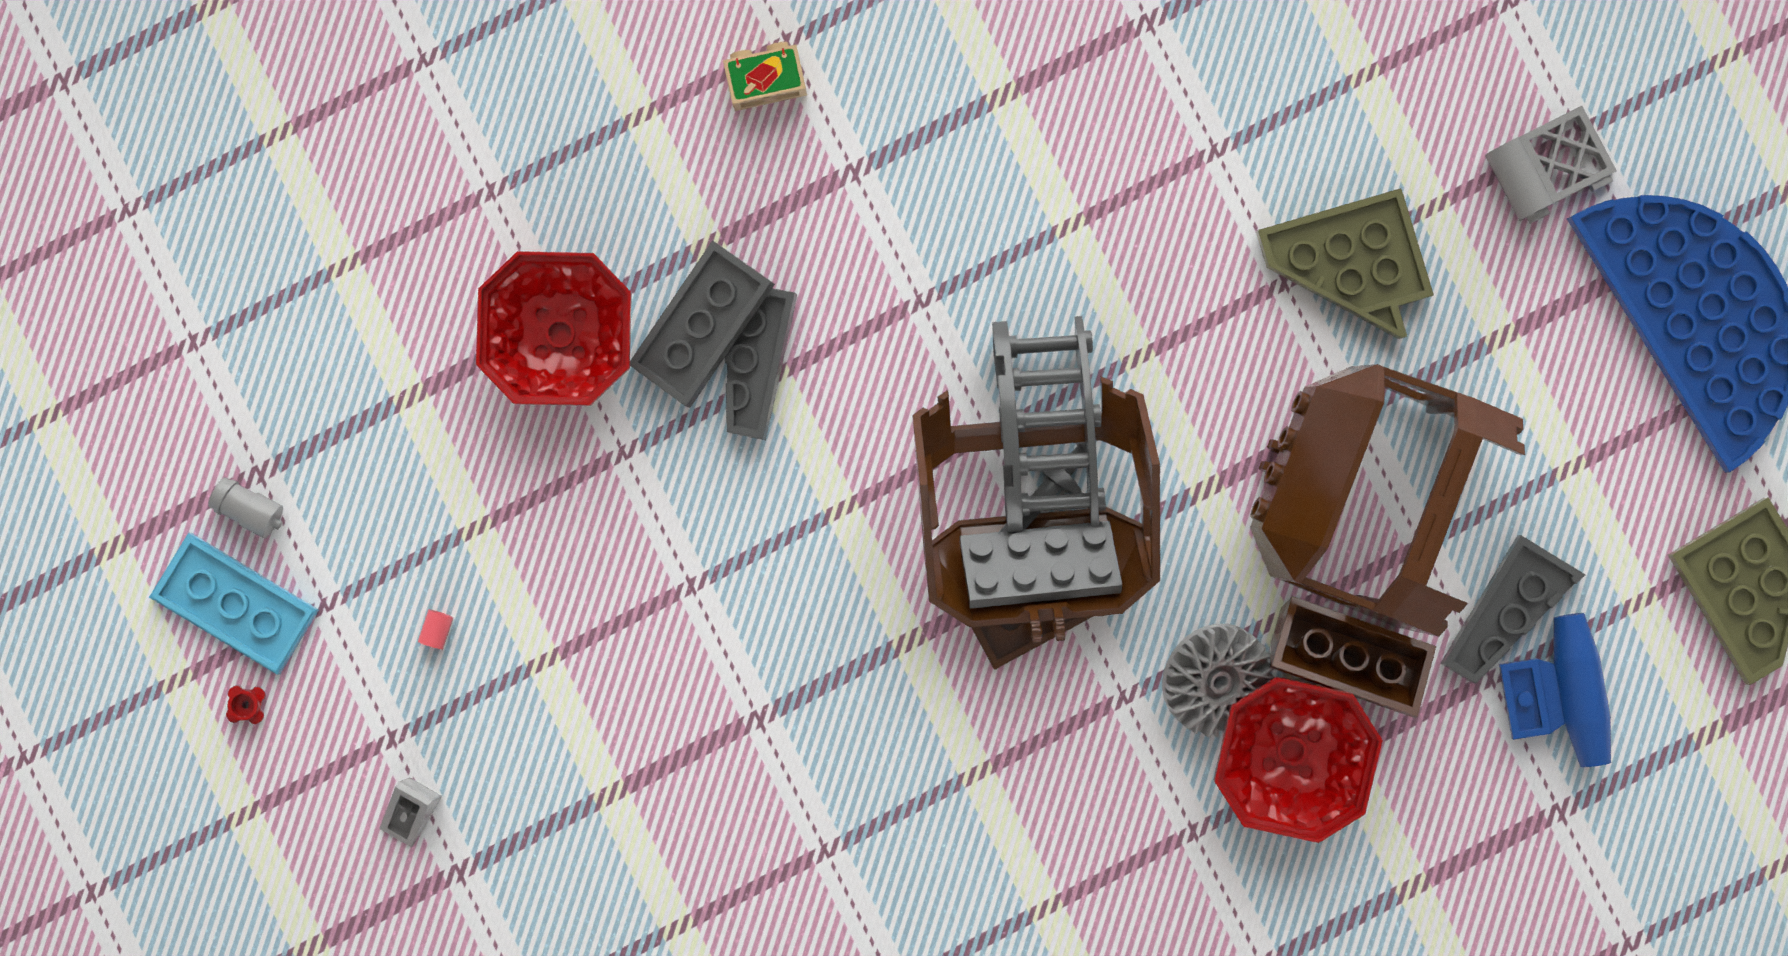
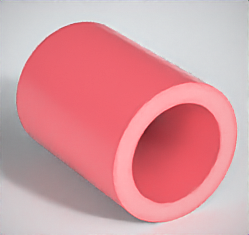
M428 609L418 642L443 650L454 617Z

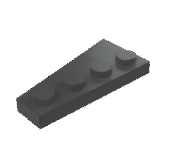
M1517 535L1440 664L1471 683L1476 684L1510 650V647L1522 635H1526L1536 625L1535 622L1550 608H1553L1563 598L1562 596L1586 574L1522 535Z

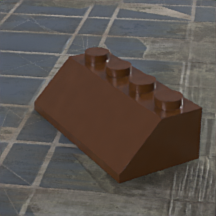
M1292 596L1281 607L1271 641L1270 668L1327 688L1353 693L1355 698L1417 718L1437 646Z

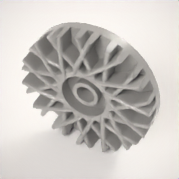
M1212 624L1202 627L1186 636L1173 650L1166 663L1162 679V691L1166 706L1171 714L1187 729L1192 730L1196 734L1199 731L1207 737H1211L1212 734L1215 737H1219V731H1225L1230 706L1266 684L1268 679L1272 680L1275 678L1270 673L1274 669L1270 668V663L1267 660L1270 658V654L1265 651L1266 647L1257 638L1238 626Z

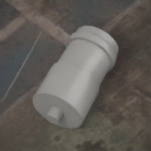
M225 477L221 479L209 498L208 507L214 509L215 513L229 517L238 522L239 526L262 538H267L274 528L278 530L282 525V521H280L283 513L282 505L260 493H254L244 488L233 479L230 480Z

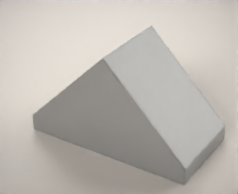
M410 777L399 781L395 786L379 829L412 847L442 796Z

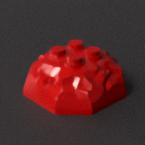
M517 251L478 288L476 365L513 404L591 406L630 369L632 292L594 253Z
M1276 677L1230 706L1213 780L1243 827L1320 843L1366 814L1383 740L1353 693Z

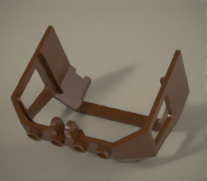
M1379 364L1348 367L1305 386L1303 391H1299L1294 398L1291 407L1294 415L1289 427L1286 426L1283 429L1279 440L1270 439L1267 445L1268 449L1278 454L1276 461H1261L1258 468L1265 472L1264 482L1267 484L1262 497H1258L1252 506L1250 517L1253 520L1250 529L1271 577L1394 627L1440 637L1448 627V621L1445 620L1452 611L1460 613L1468 603L1426 585L1482 440L1516 454L1525 455V444L1517 440V434L1520 435L1524 430L1523 419L1473 397L1400 373ZM1405 386L1411 387V388H1413V389L1419 390V391L1424 392V393L1417 392V391L1412 390V389H1410V388H1407V387H1405ZM1385 389L1425 405L1426 413L1447 414L1454 417V433L1400 573L1382 596L1377 599L1353 595L1306 576L1328 550L1383 408Z
M1100 376L1101 427H1095L1096 441L1106 442L1132 454L1140 490L1142 523L1106 507L1105 511H1099V522L1110 521L1122 581L1121 593L971 609L969 608L959 545L960 536L999 532L1007 523L1006 516L958 520L932 540L931 530L939 526L933 469L956 453L1003 449L1000 422L951 426L948 390L937 397L938 403L928 410L923 407L912 415L929 602L968 627H988L1030 622L1032 643H1041L1043 632L1039 621L1054 620L1053 632L1056 641L1065 640L1064 620L1123 614L1159 583L1160 461L1144 395L1132 389H1129L1127 392L1113 388V381ZM1084 424L1025 428V432H1018L1019 448L1085 442ZM1088 509L1040 513L1026 529L1091 523Z

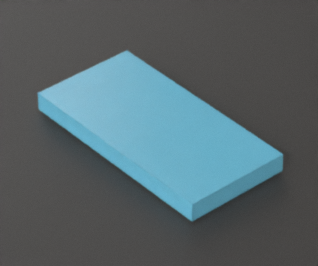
M193 533L187 534L149 596L152 600L277 675L283 671L319 611L316 607Z

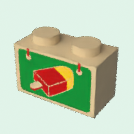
M778 42L768 45L766 47L767 51L752 54V50H741L730 54V59L723 60L735 111L807 96L797 45L789 46L788 42Z

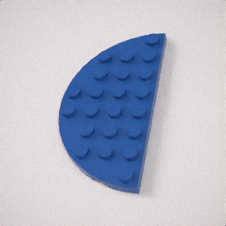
M1640 195L1638 197L1612 199L1588 207L1567 218L1570 226L1725 473L1733 471L1761 448L1777 421L1782 419L1788 406V286L1778 267L1766 250L1747 231H1741L1737 226L1724 219V215L1685 199L1658 195Z

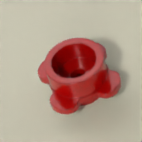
M236 685L229 689L226 717L230 722L237 723L240 720H249L252 724H258L264 719V713L261 711L266 693L261 687H254L252 690L242 689L241 686ZM247 701L249 703V707L244 708L243 702Z

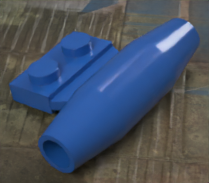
M1584 613L1553 617L1554 663L1534 658L1498 664L1511 738L1515 740L1552 734V732L1565 724L1580 767L1610 764L1611 715L1601 659Z

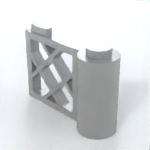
M1583 106L1485 154L1519 221L1527 218L1530 224L1549 215L1550 211L1547 207L1587 186H1589L1591 192H1594L1613 182L1610 174L1617 171ZM1573 118L1576 119L1582 130L1579 142L1562 136L1566 122ZM1557 127L1555 134L1548 132ZM1539 136L1553 141L1549 157L1537 155L1530 140ZM1560 144L1577 150L1573 166L1555 161ZM1584 152L1596 157L1602 171L1592 174L1580 170ZM1553 168L1570 174L1567 188L1558 193L1550 180ZM1577 177H1580V178H1583V179H1584V180H1582V181L1576 183Z

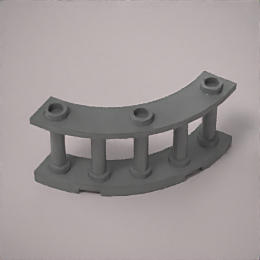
M1076 316L1075 335L1016 339V335L1009 336L1007 321L992 322L993 356L997 389H999L1000 397L999 417L1001 442H1003L1004 500L1008 532H1022L1023 516H1029L1030 512L1088 508L1091 527L1099 526V511H1105L1106 502L1104 488H1098L1095 427H1101L1100 404H1093L1088 360V353L1093 352L1091 330L1084 331L1082 316ZM1075 350L1078 368L1020 372V368L1012 367V358H1017L1018 354ZM1080 383L1082 409L1024 413L1023 409L1016 410L1015 391H1021V387ZM1084 424V453L1027 456L1026 453H1019L1018 432H1025V428ZM1086 468L1087 493L1029 497L1028 493L1021 492V476H1027L1029 471Z

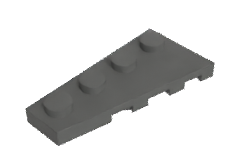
M772 288L725 356V363L727 364L726 423L728 433L766 441L797 300L795 292Z

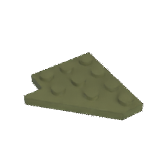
M1402 188L1256 231L1266 268L1397 339L1407 337L1398 306L1434 296Z
M1767 497L1762 498L1668 554V557L1742 680L1747 685L1755 683L1782 667L1788 647V527H1786L1771 500Z

